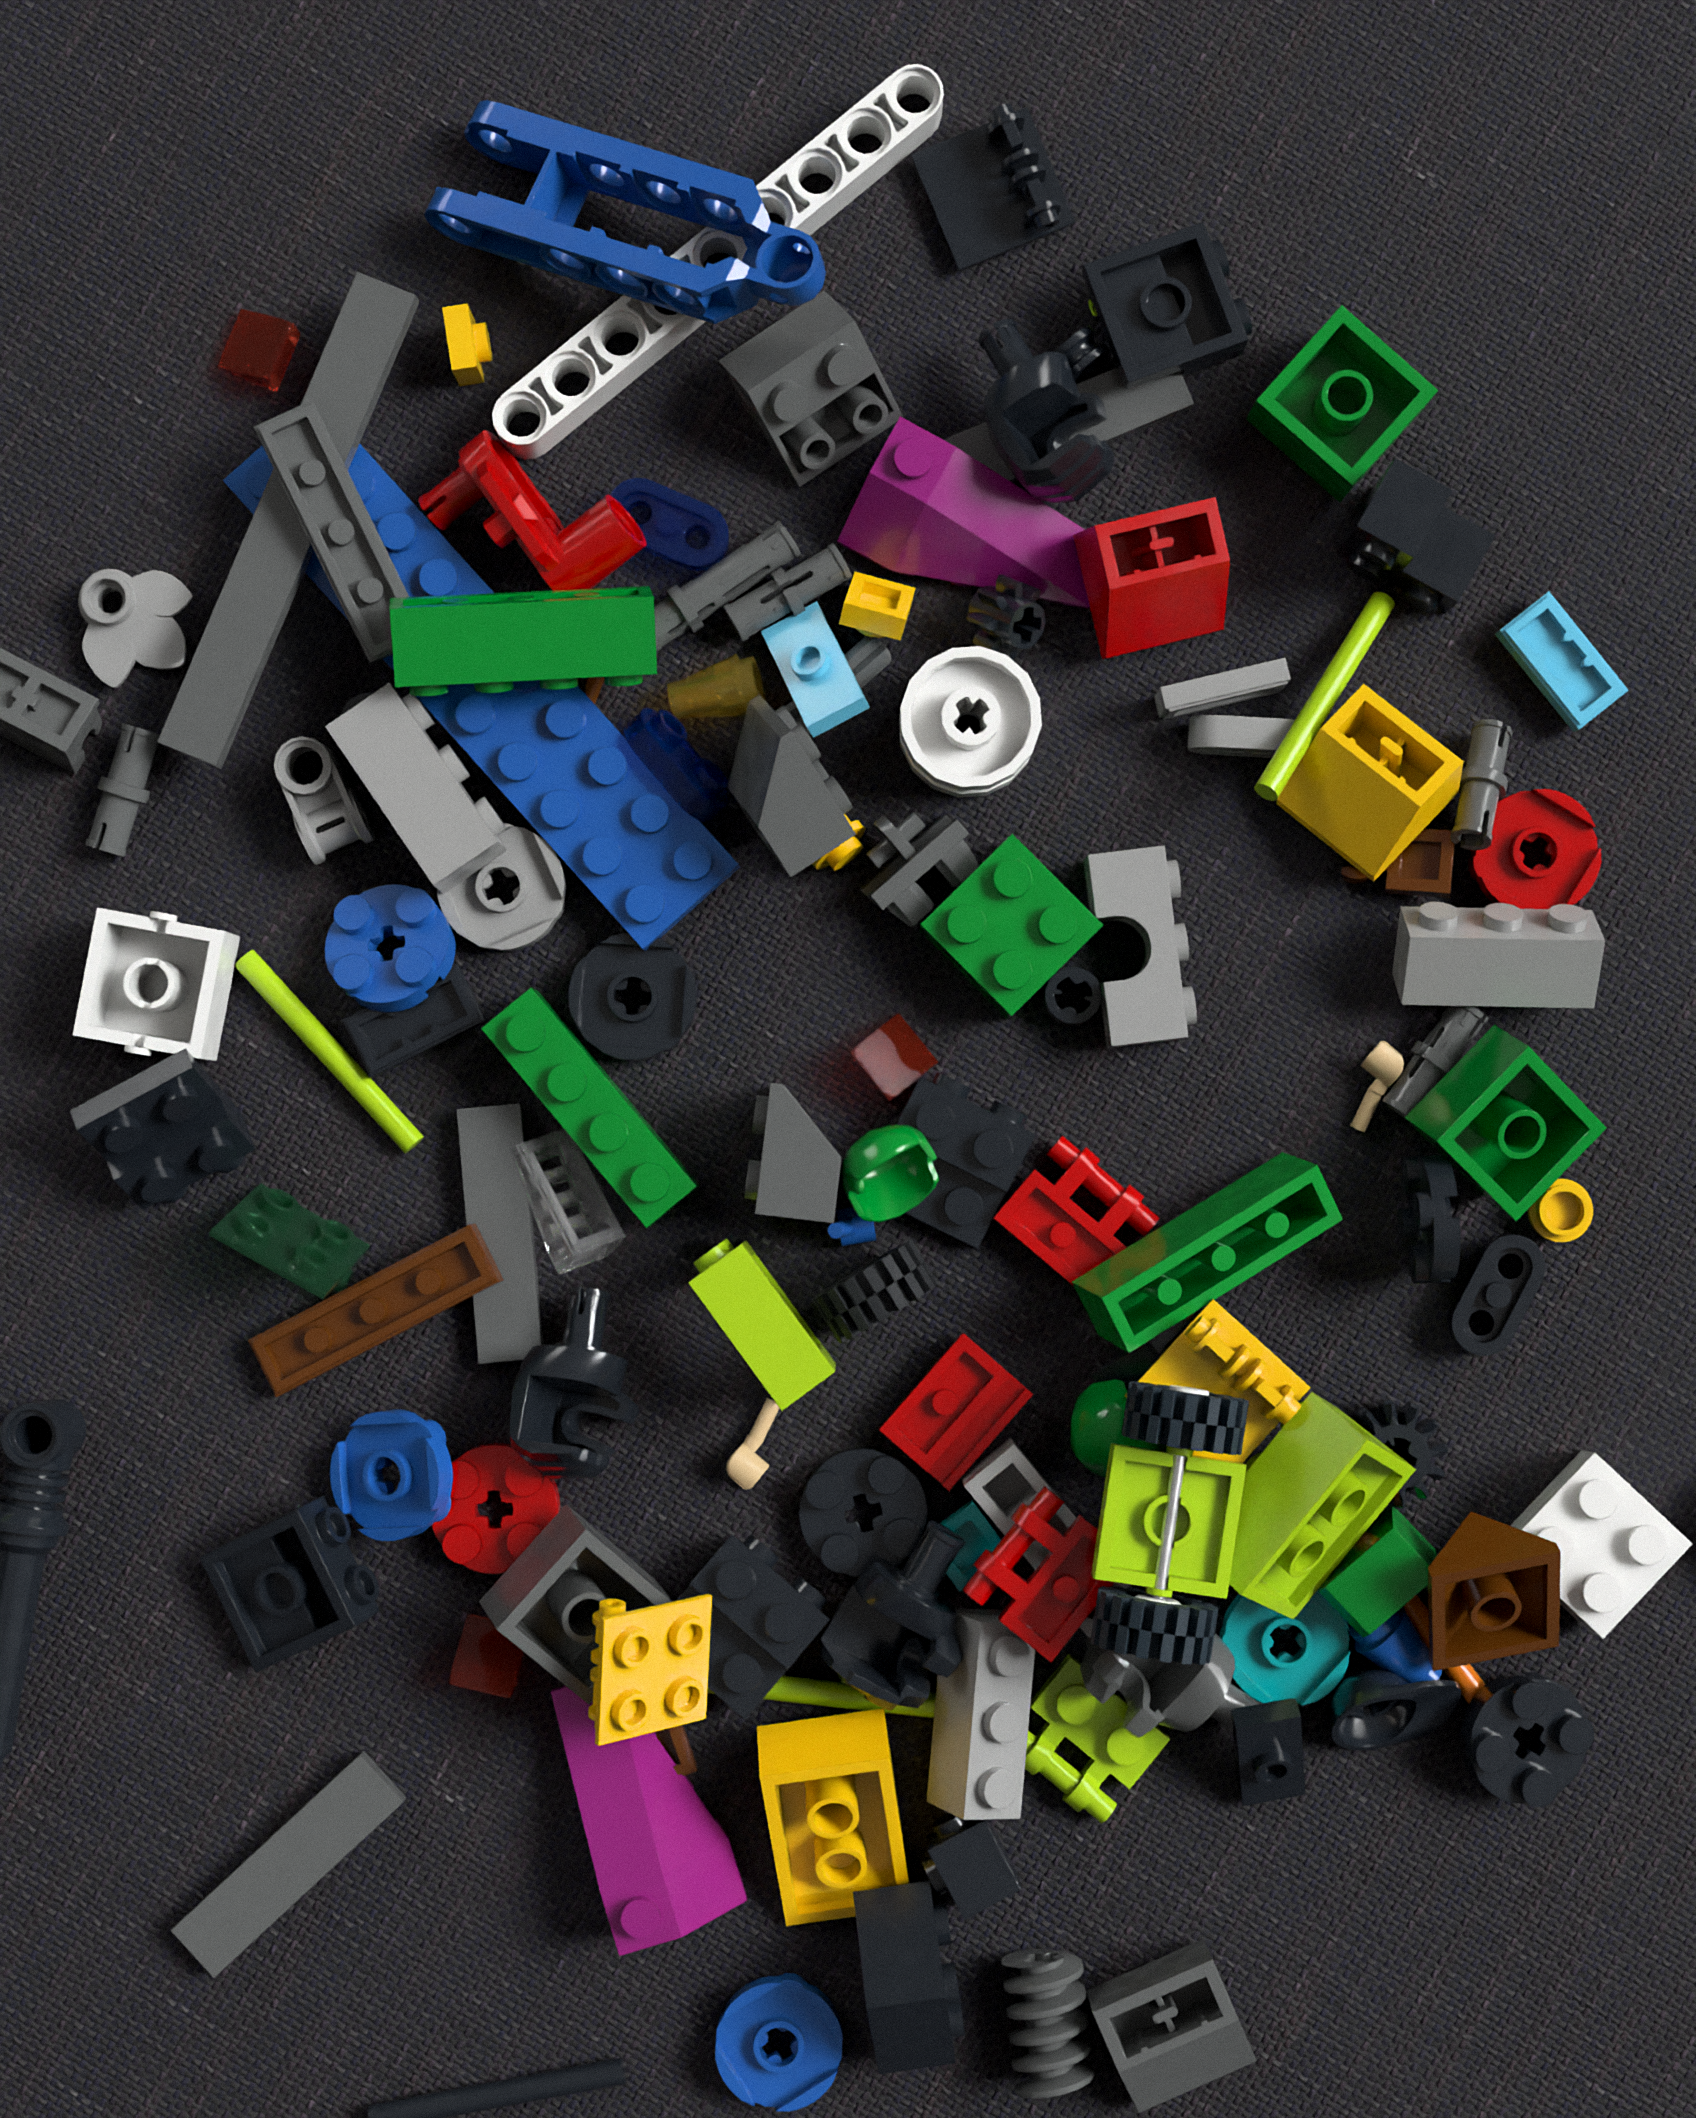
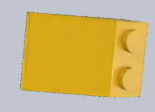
M884 1708L757 1726L759 1777L786 1926L855 1917L854 1891L909 1884Z

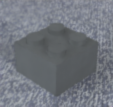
M566 1504L482 1597L479 1603L496 1630L587 1704H590L593 1701L594 1684L590 1680V1670L598 1666L591 1661V1651L599 1647V1644L595 1643L596 1626L592 1623V1615L599 1610L600 1601L604 1599L623 1600L626 1602L627 1612L673 1601L650 1574Z

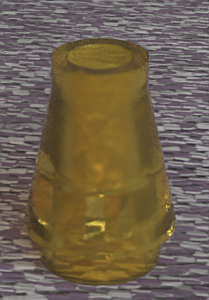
M734 654L682 680L667 684L669 703L676 720L689 717L745 716L750 700L758 695L765 700L762 678L753 656L739 659L738 655Z

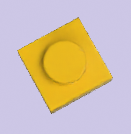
M468 303L442 307L451 369L459 386L485 383L482 362L492 361L491 344L486 322L476 324Z
M854 572L843 604L839 624L855 628L858 632L868 637H888L901 641L916 588Z

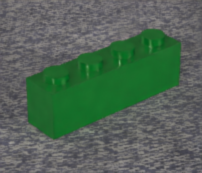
M649 586L390 598L389 610L395 687H409V693L414 696L442 695L449 692L448 685L473 683L477 692L499 693L514 689L513 681L539 680V686L542 689H570L578 686V678L604 677V684L608 686H633L643 682L642 675L657 674L654 596Z
M529 988L481 1028L646 1228L655 1224L700 1186L539 991Z
M1282 1152L1072 1281L1098 1335L1130 1353L1206 1306L1212 1299L1215 1300L1343 1219L1318 1165Z

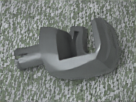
M1216 1633L1211 1662L1205 1663V1665L1194 1663L1192 1665L1181 1664L1175 1661L1168 1663L1153 1658H1137L1136 1655L1132 1654L1123 1655L1115 1653L1114 1650L1099 1648V1645L1091 1643V1637L1088 1638L1087 1636L1085 1638L1087 1650L1080 1671L1086 1689L1102 1704L1118 1690L1125 1697L1128 1705L1122 1726L1129 1734L1136 1738L1142 1737L1157 1725L1188 1732L1197 1729L1209 1717L1214 1718L1233 1731L1231 1710L1262 1704L1231 1684L1235 1670V1659L1229 1647Z

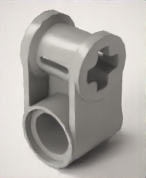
M303 736L292 738L284 743L275 756V774L291 808L293 821L299 837L313 863L318 865L325 862L327 853L359 839L365 844L375 840L364 808L355 791L351 788L340 761L333 750L314 738ZM305 752H318L323 763L320 777L312 784H299L294 778L293 773L296 759ZM345 821L344 823H342V824H340V825H337V826H335V827H333V828H330V829H328V830L322 832L323 830H325V829H327V828H329V827H332V826H334V825H336V824H339V823Z

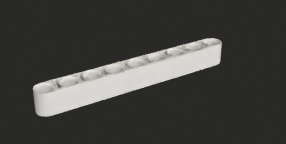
M919 64L906 65L895 71L756 186L767 213L779 215L785 221L784 226L800 230L809 236L812 235L931 137L938 129L942 117L944 96L943 84L938 75L929 67ZM908 94H918L925 97L929 101L930 106L921 113H910L902 109L898 102ZM868 133L876 136L882 145L872 153L863 154L855 151L849 142L859 134ZM821 173L832 179L834 184L824 193L813 194L803 189L800 183L810 174ZM706 227L670 257L703 267L705 260L714 253L723 252L742 261L747 247L742 237ZM623 295L497 400L492 412L494 428L501 442L514 457L524 460L536 459L547 453L706 321L681 313L675 315L661 314L654 308L655 305ZM620 332L631 333L639 339L636 348L627 355L617 356L605 349L607 341L613 335ZM570 372H580L590 378L588 387L577 396H566L557 391L560 379ZM521 412L537 414L541 420L539 427L534 433L518 437L508 432L510 421L515 415Z

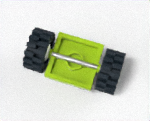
M1129 1382L1121 1435L1149 1443L1166 1445V1450L1162 1451L1111 1443L1091 1576L1097 1580L1144 1586L1145 1591L1130 1587L1125 1589L1119 1586H1102L1098 1588L1090 1640L1093 1645H1099V1648L1105 1650H1114L1115 1653L1123 1655L1132 1654L1136 1655L1137 1658L1143 1659L1153 1658L1161 1662L1171 1663V1661L1189 1665H1192V1663L1205 1665V1663L1211 1662L1219 1608L1214 1607L1210 1603H1203L1201 1600L1183 1598V1596L1173 1594V1591L1227 1599L1247 1465L1241 1462L1195 1456L1193 1452L1195 1450L1241 1455L1249 1405L1248 1400L1214 1394L1208 1390L1186 1386Z

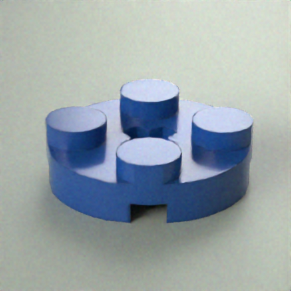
M383 885L364 891L360 895L347 896L335 907L334 921L329 928L325 942L326 965L339 987L346 995L354 998L358 1004L377 1012H396L409 1009L429 997L425 991L431 988L439 977L444 981L450 972L456 949L454 931L445 915L426 891L405 885ZM395 935L398 940L405 941L404 947L394 950L393 959L384 961L383 956L379 951H376L378 945L387 937Z
M391 1409L366 1414L350 1425L355 1427L349 1432L345 1441L337 1443L332 1454L330 1482L332 1493L339 1509L344 1515L351 1513L355 1521L364 1527L357 1530L374 1540L396 1541L423 1533L433 1523L442 1521L448 1515L451 1509L450 1496L453 1485V1469L446 1446L445 1431L439 1423L430 1419L424 1420L417 1414L407 1410ZM392 1460L400 1471V1482L395 1492L393 1483L388 1480L384 1481L382 1476V1469L391 1466Z
M784 1973L779 1976H767L754 1980L743 1986L730 1998L717 2022L715 2060L719 2073L731 2092L741 2101L755 2106V2103L764 2107H776L775 2111L784 2112L804 2108L819 2099L830 2088L838 2072V2066L842 2059L843 2028L841 2020L830 1999L816 1986L807 1983L801 1976L795 1973ZM777 2028L781 2032L789 2030L794 2034L795 2038L790 2043L792 2054L789 2057L783 2058L778 2051L771 2052L768 2055L765 2053L762 2046L768 2042L767 2032L769 2030Z

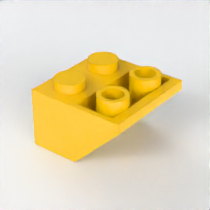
M1363 684L1320 728L1277 798V805L1374 882L1459 793L1464 761Z

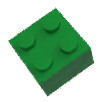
M1341 305L1255 401L1246 420L1336 500L1341 502L1424 410L1438 392V389Z
M1011 834L920 924L919 931L1008 1020L1103 924Z
M1495 1024L1405 1116L1441 1155L1448 1157L1451 1165L1483 1197L1515 1221L1537 1201L1607 1128L1528 1045Z

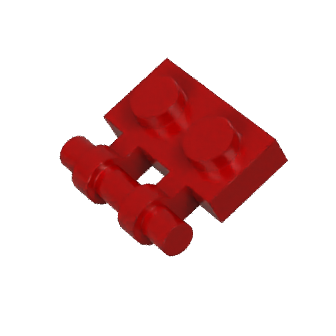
M1062 1135L1046 1153L1048 1157L1065 1170L1058 1180L1052 1184L1038 1171L1033 1169L996 1212L993 1219L1074 1286L1072 1281L1127 1248L1113 1236L1124 1222L1144 1237L1160 1217L1141 1202L1144 1195L1131 1184L1124 1188L1097 1165L1100 1161L1098 1156L1087 1147L1082 1151L1079 1150ZM1080 1185H1083L1108 1207L1098 1221H1095L1069 1199Z
M1044 1486L1029 1505L1022 1502L1011 1516L1015 1523L991 1552L985 1549L976 1560L974 1566L978 1570L962 1590L983 1606L999 1586L1013 1598L998 1616L999 1621L1048 1661L1052 1662L1096 1607L1098 1588L1102 1586L1110 1587L1115 1582L1097 1580L1091 1576L1098 1528L1079 1514L1064 1534L1058 1531L1049 1522L1065 1502ZM1036 1539L1050 1552L1026 1581L1012 1568Z

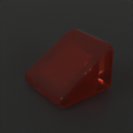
M240 309L217 367L277 392L301 334L292 322Z
M899 1013L849 1051L850 1055L888 1102L938 1063Z
M468 1614L448 1683L462 1688L511 1698L516 1691L525 1652L496 1630L489 1618Z

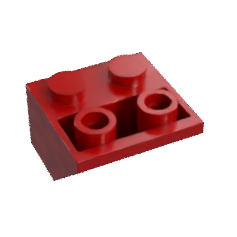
M1216 497L1095 525L1073 535L1102 659L1224 630L1230 557Z

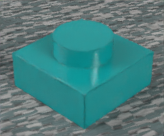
M973 1499L939 1523L958 1534L966 1542L946 1572L959 1592L962 1591L978 1570L974 1563L984 1550L988 1549L992 1552L1002 1540Z

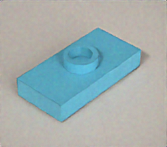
M1549 591L1495 633L1496 637L1573 732L1581 729L1628 691L1627 687Z
M817 601L805 607V611L796 617L792 614L761 631L800 715L813 738L870 708Z

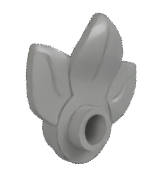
M104 569L92 574L84 582L78 598L80 612L88 623L82 642V650L87 663L102 682L110 687L118 688L125 681L136 661L145 667L158 670H172L184 666L187 655L186 639L181 627L173 616L180 613L189 604L193 595L180 580L171 574L157 570H151L131 577L120 570ZM111 592H120L123 598L121 608L114 613H106L103 609L104 598Z

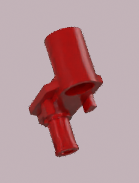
M483 430L459 450L460 458L458 463L460 467L428 493L418 498L422 510L426 511L430 507L434 510L427 517L441 530L449 528L453 521L483 497L487 498L496 511L483 522L487 533L501 548H504L516 539L552 590L592 589L647 545L646 538L636 521L621 503L610 495L603 497L564 528L557 515L539 493L512 453L488 430Z

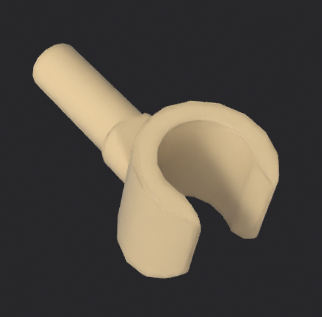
M1380 1041L1361 1064V1067L1376 1078L1368 1087L1350 1125L1362 1132L1366 1131L1382 1095H1385L1387 1088L1394 1083L1403 1071L1404 1060L1401 1053L1386 1041Z
M769 1398L766 1399L749 1435L747 1434L744 1442L734 1451L726 1463L728 1476L745 1490L751 1489L770 1466L755 1453L763 1443L780 1409L776 1402Z

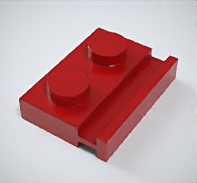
M961 1332L879 1426V1431L939 1481L944 1488L950 1491L1032 1397L1033 1393L965 1333Z

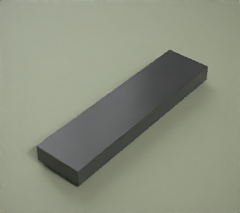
M1118 368L1076 384L1079 393H1094L1102 400L1106 409L1107 420L1090 429L1072 435L1070 439L1078 434L1087 436L1093 434L1099 440H1105L1107 443H1110L1191 409L1194 402L1181 371L1128 390L1125 389ZM986 422L944 439L1010 482L1018 481L998 455L990 439Z
M311 400L254 426V430L370 665L393 655L389 610L390 598L409 597L314 401Z
M523 1104L457 1109L466 1224L476 1223L504 1281L473 1296L478 1362L483 1364L524 1360L533 1346L544 1344Z
M363 1750L171 1929V1932L210 1975L215 1978L397 1809L407 1797Z

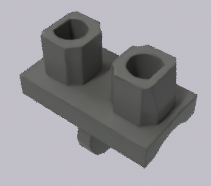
M913 812L895 827L882 815L873 823V826L883 839L866 853V856L877 868L895 853L898 856L861 887L860 891L873 905L882 910L886 908L906 925L914 926L935 905L915 881L933 866L950 886L956 887L979 867L971 849L963 840L969 835L968 831L957 819L951 820L944 814L910 844L909 841L925 827L922 820Z

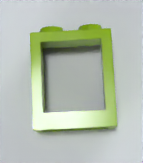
M726 1238L693 1263L700 1274L689 1282L690 1286L781 1411L835 1372L836 1362L746 1240L734 1248Z

